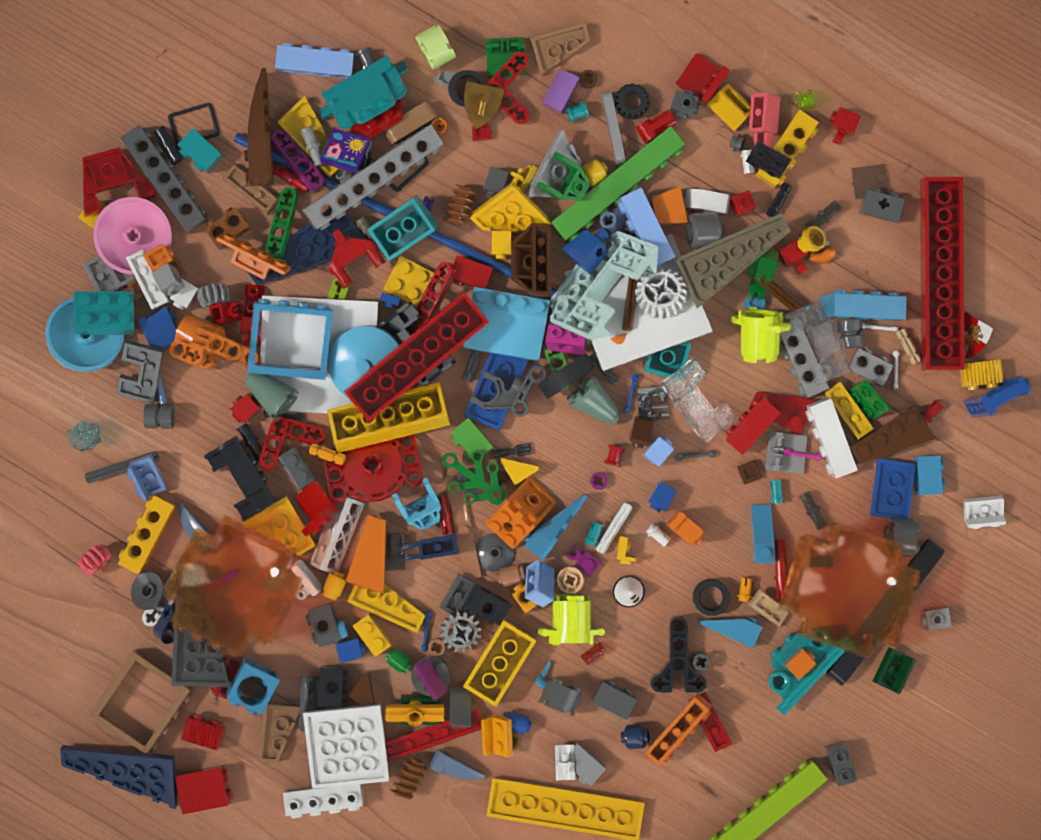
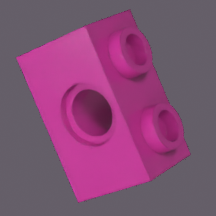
M549 324L545 342L548 351L584 355L586 354L588 339L558 325Z

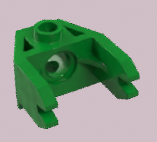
M558 152L554 153L552 157L568 167L570 171L559 190H555L543 182H538L536 186L555 199L582 201L591 185L585 173L577 163Z
M769 249L748 267L746 274L752 276L748 288V295L751 299L754 294H757L758 301L765 296L766 289L757 283L753 277L756 274L758 281L765 277V283L768 284L773 279L775 270L777 271L780 263V259H778L779 251Z

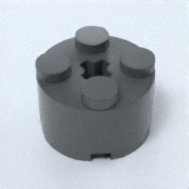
M887 518L886 521H889L888 526L884 525L883 546L888 549V552H885V554L895 557H912L914 554H918L919 543L917 542V534L920 532L919 523H915L912 518Z
M428 655L421 658L415 664L417 665L421 661L429 659L447 688L451 678V671L445 660L439 656ZM413 668L411 679L414 688L423 695L431 696Z
M551 678L550 681L547 680L538 702L544 703L546 701V706L563 713H569L570 711L569 715L575 716L583 696L581 694L582 690L572 685L567 688L563 686L564 682L555 678Z

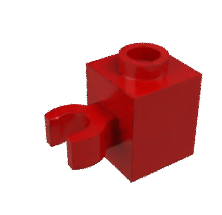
M839 107L837 111H833L829 119L832 122L830 128L837 130L833 143L840 145L845 134L852 136L861 115Z
M797 238L777 251H779L778 256L784 267L786 268L793 264L798 275H801L808 271L801 261L808 254L799 249L797 243L799 239Z
M224 302L209 306L212 323L220 325L241 321L243 316L240 309L241 302Z

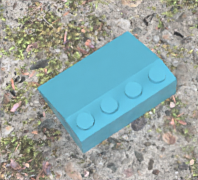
M474 287L472 302L489 323L467 340L463 348L539 361L550 300Z

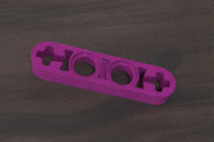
M284 130L274 131L271 137L273 147L309 190L319 191L323 187L324 182L322 174ZM277 137L280 139L284 138L283 143L280 140L276 141ZM288 150H294L297 153V155L295 157H289L286 154V152ZM300 164H306L308 166V170L301 171L298 169V166ZM312 179L314 181L318 180V184H316L315 182L311 183Z

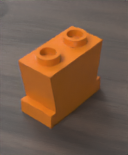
M677 511L665 524L690 546L693 544L697 546L704 538L702 536L704 531L681 511Z

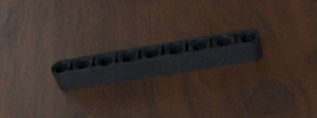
M930 538L923 543L918 554L913 556L850 639L853 644L827 670L826 675L841 686L847 682L945 552L943 548Z

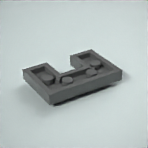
M126 340L122 360L140 365L139 376L137 379L121 374L116 394L154 404L164 350Z

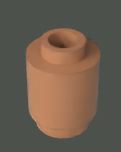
M515 564L500 568V573H496L499 585L503 584L504 587L526 580L522 565L517 566Z

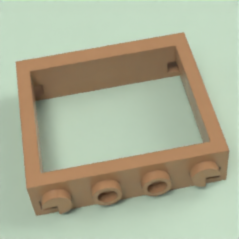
M134 650L89 716L143 753H149L150 751H155L160 744L158 742L160 736H165L171 728L168 725L172 719L176 720L182 710L179 708L183 702L187 704L192 696L190 692L193 688L191 686H174L181 691V694L148 743L144 744L102 715L137 662L171 684L172 674L138 650Z

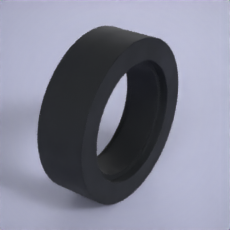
M586 353L544 379L538 386L548 399L562 391L569 384L575 383L596 369Z

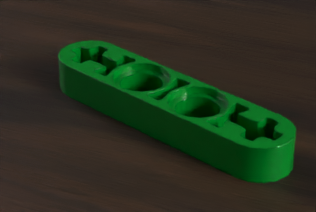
M291 187L284 188L280 193L265 251L270 254L269 256L275 259H281L285 253L299 201L298 193ZM291 193L293 195V198H289L288 201L286 199V196H289ZM282 211H289V216L286 219L280 218ZM283 228L285 230L284 234L281 237H276V230ZM277 247V248L279 249V251H276V252L273 254V253L271 252V250H272V249L274 250V249Z

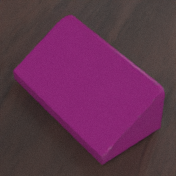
M425 659L415 665L414 669L433 700H437L447 692V688L429 659Z

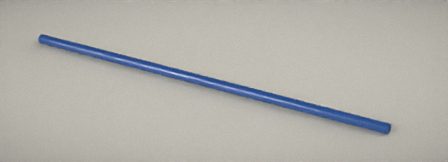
M237 133L234 142L248 148L247 137ZM272 150V160L291 169L282 156ZM300 164L298 169L306 171L308 167ZM322 175L324 178L323 186L333 189L340 184ZM367 196L361 199L362 205L384 216L394 211ZM436 230L426 236L511 278V267ZM551 288L550 298H552L557 290Z

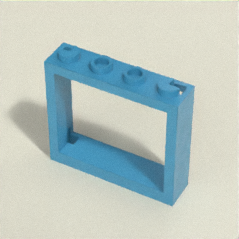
M270 299L254 301L247 372L325 380L333 315L332 309H328L329 306L317 304V307H309V303L298 302L297 305H290L289 301L278 300V303H270ZM260 310L325 316L320 369L255 363Z

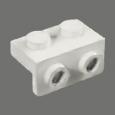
M1003 496L964 499V521L967 527L979 529L985 526L998 527L1005 525Z

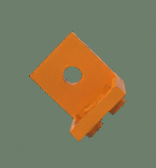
M529 476L485 524L508 546L514 549L537 526L557 501ZM529 498L533 499L534 502H535V504H533V503L529 500Z

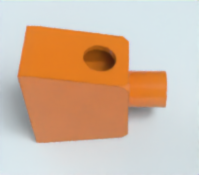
M681 187L651 197V208L660 226L686 225L688 223Z

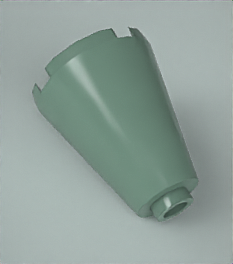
M248 373L245 377L246 386L274 421L280 419L281 417L278 415L281 412L285 414L298 398L295 395L299 394L298 390L270 375Z

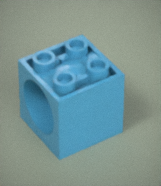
M243 657L230 682L231 687H228L226 690L228 702L238 707L239 705L246 707V711L256 715L259 713L262 715L280 681L279 674L247 657ZM257 676L262 679L265 687L264 692L253 698L243 696L239 686L240 682L244 678Z

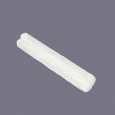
M623 503L597 545L596 550L601 554H605L633 509L630 504Z

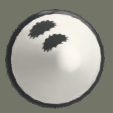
M623 576L613 586L614 600L622 607H635L644 598V585L635 576Z

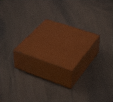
M755 460L737 466L744 485L762 478Z

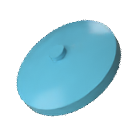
M73 298L58 305L51 313L46 325L45 337L50 353L57 362L73 371L93 372L103 369L117 358L123 346L124 335H74Z
M358 326L346 331L335 341L329 354L328 368L334 385L346 396L343 390L397 347L399 342L389 332L375 326Z

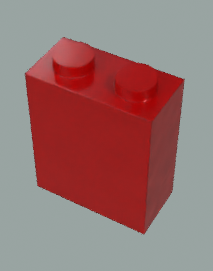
M224 765L179 773L175 776L182 815L228 806L231 803L230 800L233 799L232 790L227 786V781H229L228 770H224Z

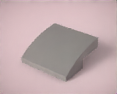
M100 256L82 265L96 291H117L135 279L133 274L114 270Z

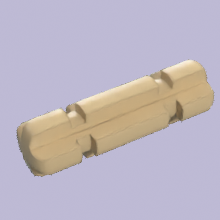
M906 328L897 331L896 335L901 339V344L907 355L910 356L911 363L916 364L920 362L922 358L916 352L917 348L911 337H908L909 333Z

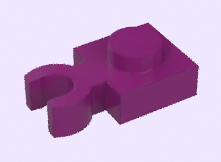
M573 545L572 548L576 550V555L570 556L567 553L566 557L570 560H576L577 563L574 566L590 578L601 562L587 551L583 555L580 554L579 548Z

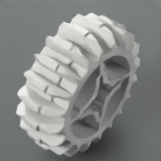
M662 267L660 272L656 270V274H651L647 271L646 277L641 276V282L637 283L638 289L635 290V295L637 296L636 302L640 303L639 308L644 309L646 315L651 312L653 318L656 314H659V318L662 319L663 314H666L669 318L670 312L676 315L677 309L682 310V304L686 303L685 297L688 296V291L686 290V283H683V277H679L677 272L672 274L670 268L667 272H664ZM668 284L673 285L676 288L677 293L673 292L672 289H669ZM646 293L650 294L651 297H654V303L646 297Z

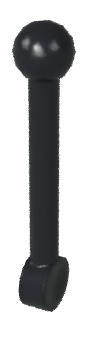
M266 411L263 412L265 418L270 417ZM280 413L278 415L284 418H295L298 421L303 419L301 413L296 415Z

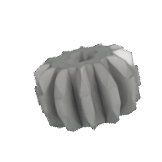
M213 283L202 286L197 290V298L201 307L209 308V306L230 301V291L225 283Z

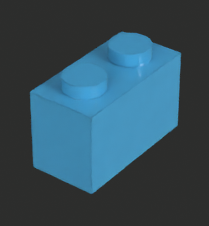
M941 455L914 457V464H916V495L943 494L945 480L942 478L941 472L944 470V461L941 459Z

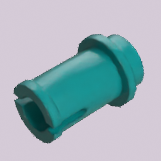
M782 480L770 481V500H772V504L783 503L785 497H783Z
M592 521L587 538H584L585 544L593 547L599 544L597 541L604 526Z

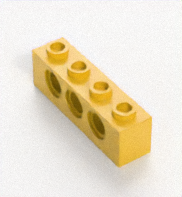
M801 110L797 112L773 148L792 159L786 170H791L797 162L795 157L798 153L802 154L808 146L805 142L809 137L812 139L818 131L816 126L819 122ZM794 131H802L803 138H796ZM784 146H790L793 154L787 155L784 152ZM761 169L755 175L772 188H775L777 184L781 186L786 179L784 173L778 179L768 175V173Z
M154 495L153 498L150 497L146 502L145 507L147 509L144 515L141 514L137 519L136 524L138 526L135 532L132 531L130 533L126 549L123 548L118 556L120 559L119 565L138 575L144 571L177 508V505L158 495ZM154 511L159 514L157 522L151 519V514ZM145 528L150 531L148 539L142 536V531ZM136 545L141 548L139 556L133 553V548Z

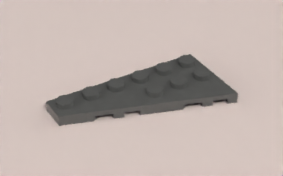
M177 569L171 686L231 687L197 569Z

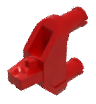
M340 229L332 233L337 242L334 243L336 248L329 273L336 276L343 289L354 283L345 271V265L363 253L368 255L375 268L380 266L376 258L381 265L386 262L376 248L378 246L375 241L350 238L349 235L344 237Z

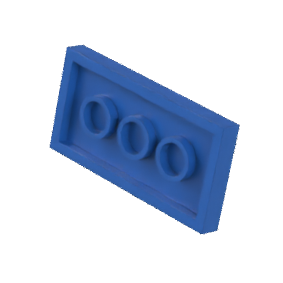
M490 353L473 395L483 401H488L495 397L497 386L492 380L483 377V373L486 370L493 375L501 377L505 389H510L516 375L522 377L528 359ZM470 401L464 416L500 430L508 409H483Z

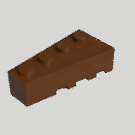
M913 406L849 445L856 464H861L936 438L917 408Z

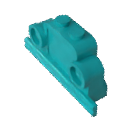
M387 55L322 92L321 94L327 106L318 112L323 120L333 114L338 126L343 129L350 128L355 123L363 124L393 107L396 100L405 96L407 86L402 81L400 75L409 70L404 62L394 67Z
M812 629L807 636L801 632L789 633L783 640L785 643L780 648L777 646L771 652L770 665L775 671L769 674L768 684L773 691L783 698L776 708L784 716L853 644L845 634L836 643L823 629ZM799 648H802L804 651L808 649L814 655L813 661L816 665L799 680L783 663Z

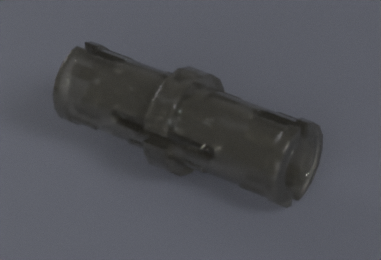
M834 200L822 211L819 210L817 215L807 222L805 226L808 229L810 226H817L819 228L823 224H827L830 221L829 219L842 210V207Z
M807 491L803 495L801 494L799 498L807 510V516L811 517L816 529L820 530L826 527L828 523H826L820 512L821 508L814 501L811 492Z

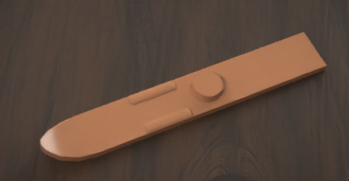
M452 467L448 468L445 480L463 575L468 579L481 577L468 506L463 500L465 492L459 490L456 493H451L448 490L449 483L458 479L456 475L459 472ZM451 484L450 486L452 491H456L458 488L456 484Z

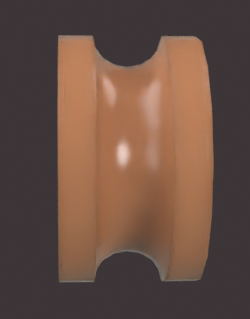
M438 638L431 640L428 644L429 653L433 656L442 655L445 651V643L443 644L442 640ZM434 642L442 645L441 651L438 653L436 650L432 651L431 649L434 646Z

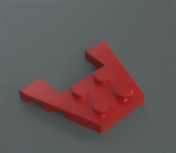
M120 147L82 158L84 217L101 213L102 209L96 193L128 184H133L138 198L147 200L156 197L155 190L147 184V180L139 174L134 164Z

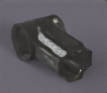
M387 533L385 571H405L404 533Z

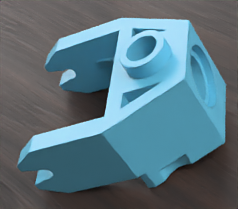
M427 477L422 480L429 494L408 505H403L397 493L392 495L407 523L414 525L420 530H424L440 520L439 511L441 506Z

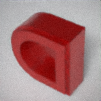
M488 123L478 129L473 125V142L492 140L491 128Z

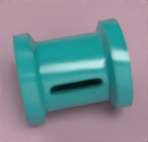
M584 101L571 108H565L571 124L582 117H589Z

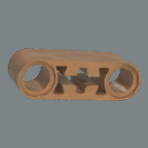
M427 100L405 113L402 121L388 128L384 133L392 146L426 125H429L436 117L439 118V115L431 102Z

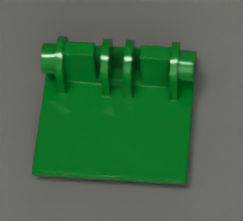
M524 37L486 39L487 77H493L515 53H524ZM517 56L515 58L516 63L513 66L511 63L508 64L515 73L519 71L515 69L519 64L522 66L525 64L523 56L521 58ZM507 69L503 70L501 76H512V72ZM525 69L519 75H525Z
M866 379L862 382L859 381L853 388L847 391L871 421L891 409Z

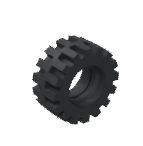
M634 83L621 87L615 98L617 112L627 119L642 117L650 103L649 94L646 92V89ZM636 94L640 98L639 107L636 109L626 107L624 99L627 95Z

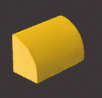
M729 84L725 85L707 104L733 131L750 116L751 105Z

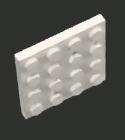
M381 704L303 712L312 789L389 781Z

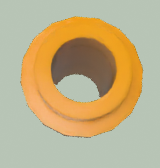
M740 578V592L737 597H739V601L750 602V599L753 598L751 596L753 579L747 578L746 586V578Z

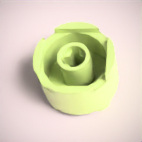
M438 23L415 36L432 70L456 58L454 50L450 48L449 41Z

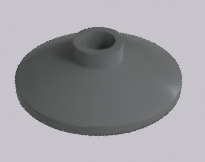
M496 533L483 537L477 545L478 562L488 571L498 572L500 568L509 566L513 561L514 549L508 546ZM493 549L499 551L498 556H492L491 552Z
M143 572L136 577L131 588V598L139 609H153L162 600L164 584L158 574Z

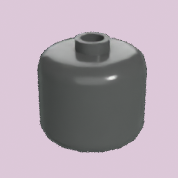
M716 212L692 213L687 218L686 236L688 244L692 249H699L722 239L725 231L724 224Z

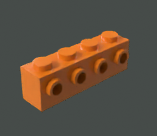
M697 693L644 754L658 766L663 761L667 763L674 755L672 751L675 748L680 749L686 742L684 738L688 734L692 735L698 729V722L701 719L705 721L711 714L709 710L712 705Z

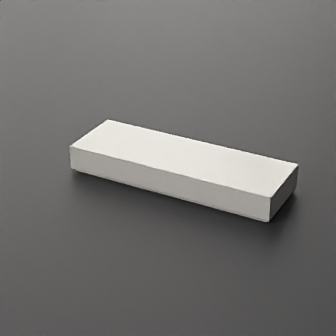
M143 249L126 257V260L151 309H155L170 300L166 294L160 292L152 275V270L143 257V254H145Z

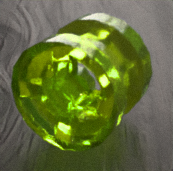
M807 90L802 94L800 92L795 93L798 111H804L806 108H815V100L811 90Z

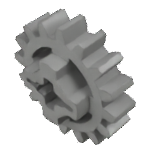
M456 610V615L450 612V618L444 617L443 621L445 624H440V629L443 630L440 632V636L444 637L442 639L443 644L448 642L447 648L450 649L453 646L455 652L459 648L462 649V652H465V647L471 650V644L477 645L478 641L476 638H481V633L478 631L482 629L478 625V618L473 620L474 615L470 614L468 616L467 610H464L463 614ZM452 624L453 628L448 633V628ZM457 626L459 629L464 630V635L457 631ZM473 629V634L471 638H469V633Z

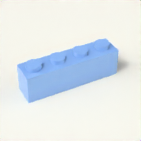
M283 43L282 46L277 45L275 62L277 72L347 79L354 73L355 55L350 50L340 49L338 52L332 51L328 47H321L319 50L313 49L309 45H302L300 48L294 47L290 43Z
M642 188L619 198L620 203H618V207L621 213H625L628 220L626 223L629 230L634 231L636 238L657 245V266L675 258Z

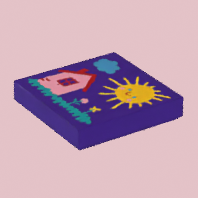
M334 128L320 162L357 174L369 147L370 139Z

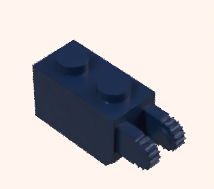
M456 534L403 544V549L417 546L419 549V554H409L405 556V560L419 558L423 560L459 553Z

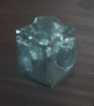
M81 421L67 431L72 447L81 452L93 449L96 444L102 442L99 436L100 429L96 424L88 421Z

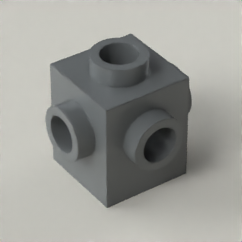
M677 90L670 112L676 113L678 118L687 120V118L691 119L692 115H697L700 104L697 103L699 97H696L694 92L688 90L684 92Z

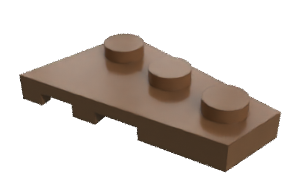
M267 704L262 716L258 762L278 763L300 713V706Z

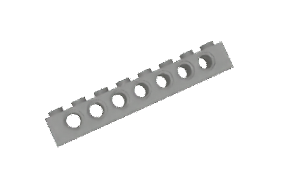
M431 124L426 125L358 171L357 174L355 173L303 208L302 211L314 229L320 228V230H323L330 225V220L333 218L339 219L344 216L346 209L349 207L354 209L362 203L361 199L366 196L370 198L378 192L377 188L382 185L386 187L394 182L392 178L398 174L401 177L409 172L408 168L411 165L415 164L417 166L425 161L424 157L429 153L432 156L440 151V146L444 143ZM419 141L425 143V149L422 152L417 149ZM404 151L410 156L409 161L406 163L401 160V154ZM388 162L394 165V170L391 173L385 170V165ZM372 173L378 175V181L375 184H372L369 180V176ZM357 183L363 188L362 192L358 195L353 191V187ZM344 194L347 198L344 205H340L337 201L338 196ZM324 205H328L331 208V213L328 216H324L321 212Z

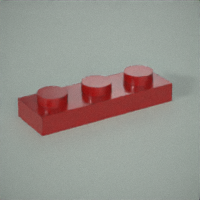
M706 692L700 693L711 704ZM712 706L709 710L711 712L709 717L705 721L701 719L699 722L714 751L717 752L729 746L732 742Z

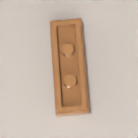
M233 164L222 178L267 215L278 203L279 199L262 185L251 186L250 180H246L245 172L236 164Z

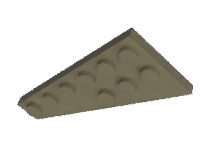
M783 213L675 259L696 308H699L790 233V228Z

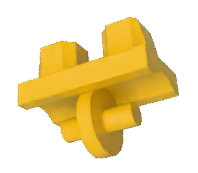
M527 165L525 170L519 167L517 173L511 171L509 175L514 178L512 182L526 193L538 168L534 165Z

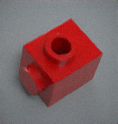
M248 393L244 397L239 396L232 402L234 406L230 410L233 412L232 416L237 422L246 423L263 407L252 393Z

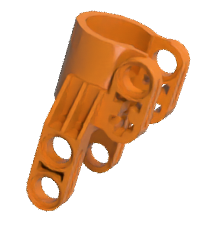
M188 314L182 319L177 328L175 340L170 346V353L182 361L205 370H211L216 366L218 355L247 366L249 348L226 339L225 330L222 326L196 315ZM178 345H183L181 355H177L175 351ZM237 346L239 352L236 356L232 357L230 350L232 347ZM256 351L255 363H260V354ZM189 352L194 353V357L188 356ZM206 358L211 360L209 364L205 363Z

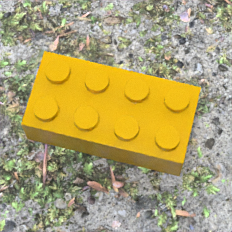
M504 619L466 679L463 687L496 707L536 643V638Z

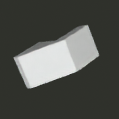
M686 189L684 206L686 209L728 214L731 195L703 189Z

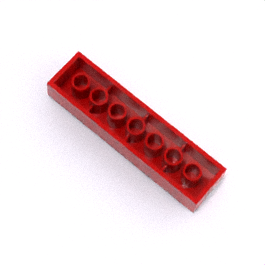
M462 292L343 390V392L366 420L370 422L486 326L489 321L468 295Z

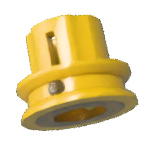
M810 226L803 231L802 236L797 241L798 247L805 253L819 251L826 245V237L820 228Z

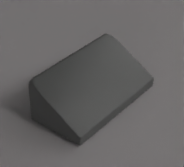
M450 687L451 727H471L472 692L464 688Z

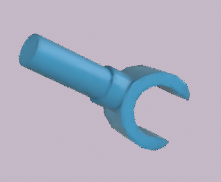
M549 661L541 674L535 679V684L539 688H543L547 682L544 677L552 664Z

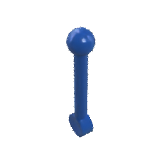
M637 374L631 376L632 384L627 405L624 407L625 413L631 411L630 404L635 384L639 380V375Z
M431 612L424 614L426 621L423 645L421 646L423 652L428 650L427 637L429 619L432 617Z

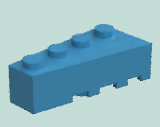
M834 290L832 294L820 296L819 319L836 317V319H852V317H855V320H870V318L881 321L906 320V297L899 296V293H888V296H884L882 292H870V295H865L864 291H852V294H846V290Z

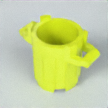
M748 307V311L744 312L740 309L738 315L731 317V322L741 325V355L743 360L751 363H757V360L766 359V363L777 361L780 333L790 330V324L783 322V312L757 309V307Z
M559 594L555 595L553 600V629L540 628L538 634L545 637L549 636V644L560 645V643H589V645H593L594 635L603 636L605 630L599 627L591 628L590 595Z

